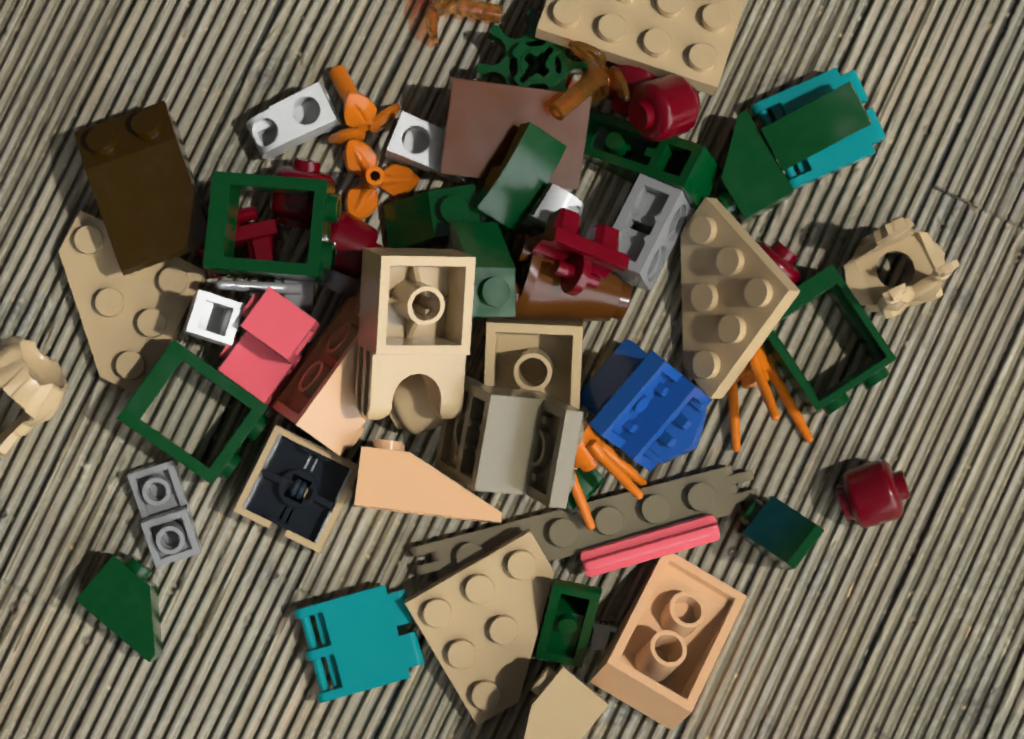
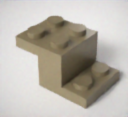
M465 376L461 414L455 419L442 420L434 467L473 491L528 495L547 507L566 509L569 493L573 490L575 484L574 463L577 447L584 435V424L582 421L584 412L541 391L488 386L469 376Z

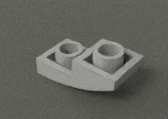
M172 457L129 471L127 477L142 518L140 524L155 568L200 554L202 550L175 459Z

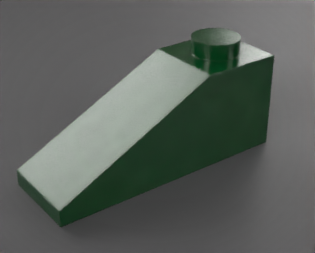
M590 109L583 159L635 184L641 173L681 189L690 208L696 210L704 198L709 197L722 170L705 146L676 136L653 142L645 139L638 133L630 121Z

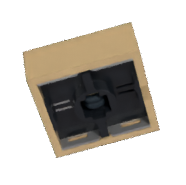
M275 425L233 511L269 529H273L274 525L277 524L287 529L284 534L285 537L323 554L357 485L359 465Z

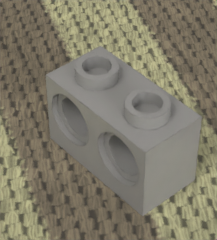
M641 173L639 174L613 225V228L619 230L618 251L630 256L627 270L614 269L612 271L619 275L622 281L651 292L692 211L681 189Z

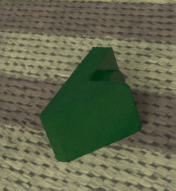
M555 578L552 580L536 645L535 658L582 668L602 588Z

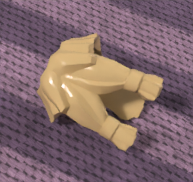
M907 217L891 219L889 223H883L878 230L864 237L861 240L860 246L856 248L854 256L844 265L845 283L860 305H866L871 312H882L886 319L900 315L907 307L940 298L943 295L941 286L953 271L960 266L957 259L945 263V252L932 240L928 232L912 228L915 225ZM897 252L905 255L910 260L914 274L909 284L903 283L891 288L885 286L880 281L876 267L879 259L885 254Z
M18 336L8 337L0 342V387L24 410L0 434V459L10 453L22 436L28 435L36 425L48 421L54 416L63 403L67 387V381L58 361L50 359L40 351L35 341Z

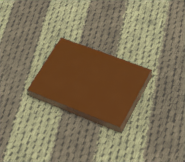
M450 77L438 172L440 174L486 179L493 166L502 164L520 124L531 122L567 146L548 182L561 188L579 190L592 96Z

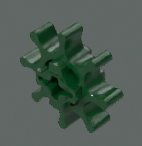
M531 8L525 15L527 34L522 38H509L498 25L491 27L488 38L500 45L504 57L501 62L495 65L478 64L475 76L478 79L489 76L497 77L503 84L568 92L565 85L566 77L574 73L590 74L594 67V62L591 59L580 62L572 61L564 54L563 46L536 38L538 11ZM543 56H548L540 74L536 73L522 83L521 80L528 64L533 65L537 61L539 62ZM555 62L558 64L559 74L556 72ZM509 64L513 67L514 76L510 74Z

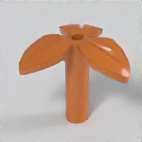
M338 65L329 71L328 75L344 104V119L349 128L326 138L327 143L346 145L349 139L364 141L366 131L370 130L372 133L377 134L394 120L400 110L398 103L392 104L376 114V106L368 97L358 92L344 65Z
M349 139L344 149V163L347 172L356 177L364 178V183L348 189L345 197V210L359 219L363 220L369 217L378 208L376 189L379 187L391 197H399L413 190L419 183V175L410 167L392 163L382 170L380 167H377V154L371 146L357 139Z

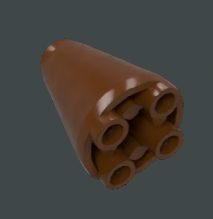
M529 226L525 229L524 233L516 231L512 233L507 248L515 266L516 317H510L509 319L610 321L611 318L621 320L624 317L631 298V284L622 282V278L611 271L606 279L599 282L595 289L586 286L576 296L564 293L560 287L561 276L552 272L554 262L529 253L531 239L544 233V230L535 226Z

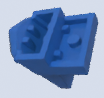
M631 340L623 341L580 391L581 404L595 415L589 425L602 437L619 447L632 460L650 472L657 464L667 463L697 448L707 416L706 407L712 401L702 390L653 350L647 354Z

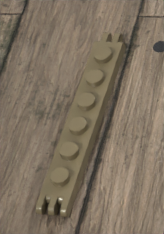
M730 465L641 488L643 498L640 500L636 499L630 492H625L587 502L595 523L593 530L586 528L579 510L573 515L563 508L412 547L410 551L412 557H423L431 553L433 562L415 566L417 576L435 571L438 581L530 528L548 561H553L580 554L584 549L702 515L713 514L715 518L743 512L741 502L759 498L757 488L738 493L736 484L753 480V472L749 470L733 474ZM431 580L422 583L421 585H419L420 590L426 588L427 586L433 584L436 581Z

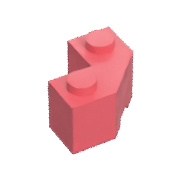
M268 287L263 295L256 292L243 308L241 314L246 319L241 324V327L246 332L241 339L235 336L232 346L224 347L219 355V359L223 363L218 370L270 407L272 401L302 361L303 356L300 355V352L315 337L321 325L316 319L274 289Z

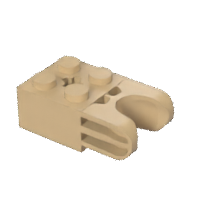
M363 247L355 402L356 408L364 420H380L389 415L396 388L402 380L415 374L422 376L425 384L427 407L437 417L441 419H455L461 414L464 397L466 355H470L475 256L457 249ZM420 294L419 303H413L414 298Z

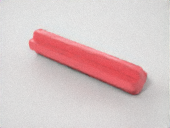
M706 514L584 549L580 552V559L586 576L593 577L718 541L720 539V530L713 514Z

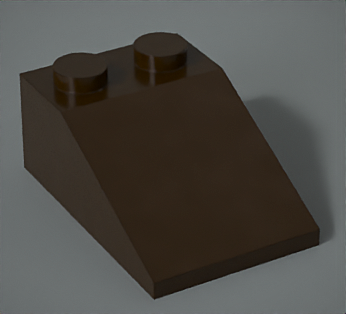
M165 101L74 132L87 177L124 276L205 247L207 218L180 132Z

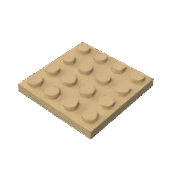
M546 0L536 28L535 37L618 65L639 67L651 72L656 77L676 74L682 76L696 90L715 96L746 0Z

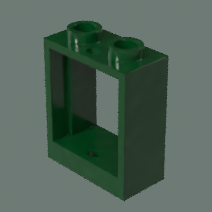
M213 171L203 268L216 274L326 282L327 270L334 271L336 264L337 246L336 242L330 241L332 223H338L340 220L341 195L335 194V187L328 180ZM240 190L314 195L307 263L234 258Z
M833 264L797 286L801 292L778 323L827 292L872 361L818 396L774 330L771 331L763 342L811 415L823 409L828 416L851 401L846 392L860 383L863 384L866 390L890 375L885 366L897 359Z
M174 339L117 416L118 420L211 485H213L218 476L224 481L228 479L241 460V457L235 452L246 438L254 442L269 421V418L263 415L268 408L266 404ZM182 361L250 408L209 466L141 420L143 414Z

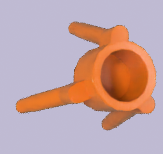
M762 344L727 391L731 448L734 452H738L741 449L737 384L739 381H741L743 389L758 386L771 419L777 421L780 418V414L768 381H771L804 440L807 443H811L814 439L806 421L781 379L772 355H767L764 344Z
M583 421L584 435L577 447L574 468H580L583 472H589L602 464L636 499H642L643 492L638 486L641 488L647 487L646 479L602 440L587 421ZM575 473V484L571 492L586 528L593 530L595 523Z

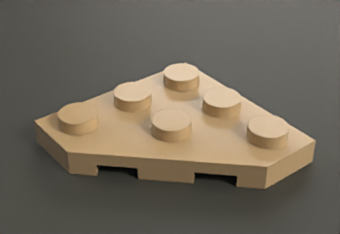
M705 197L680 233L683 367L710 399H722L801 291L717 198Z
M79 210L58 252L99 376L125 390L135 393L171 341L176 339L186 319L195 290L201 289L208 272L176 257L124 276L104 222Z
M530 528L405 599L406 607L477 726L519 702L554 576V570Z

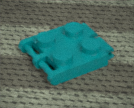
M836 67L751 105L750 108L754 116L759 115L765 127L772 123L768 110L773 115V121H776L848 82H851L862 104L866 103L869 99L855 70L840 76ZM873 108L866 110L872 122L871 125L795 164L794 167L799 172V176H797L793 166L784 170L794 190L875 154L876 151L873 145L885 140L886 136Z
M386 585L293 610L295 620H301L309 650L304 652L306 661H312L320 693L316 694L318 704L411 678L409 668L425 663L416 631L399 635L397 626L413 622L412 615L405 605L407 597L404 589L388 594ZM311 615H314L323 646L321 648L317 646L309 617ZM322 657H326L334 687L332 690H329L321 661Z

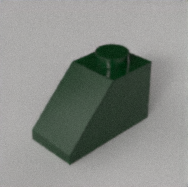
M745 110L738 114L733 124L722 171L718 180L717 188L720 193L716 195V198L742 226L788 200L794 193V189L748 111Z
M475 184L429 190L383 205L389 248H426L449 244V222H481L479 212L473 209L477 199Z
M449 222V249H457L476 257L472 319L516 317L515 266L498 223Z
M774 496L766 497L763 503L755 498L738 520L745 525L738 535L782 570L795 569L824 532L817 524Z
M132 554L127 559L121 555H113L76 598V601L148 662L156 661L163 652L158 587L149 579L153 572Z

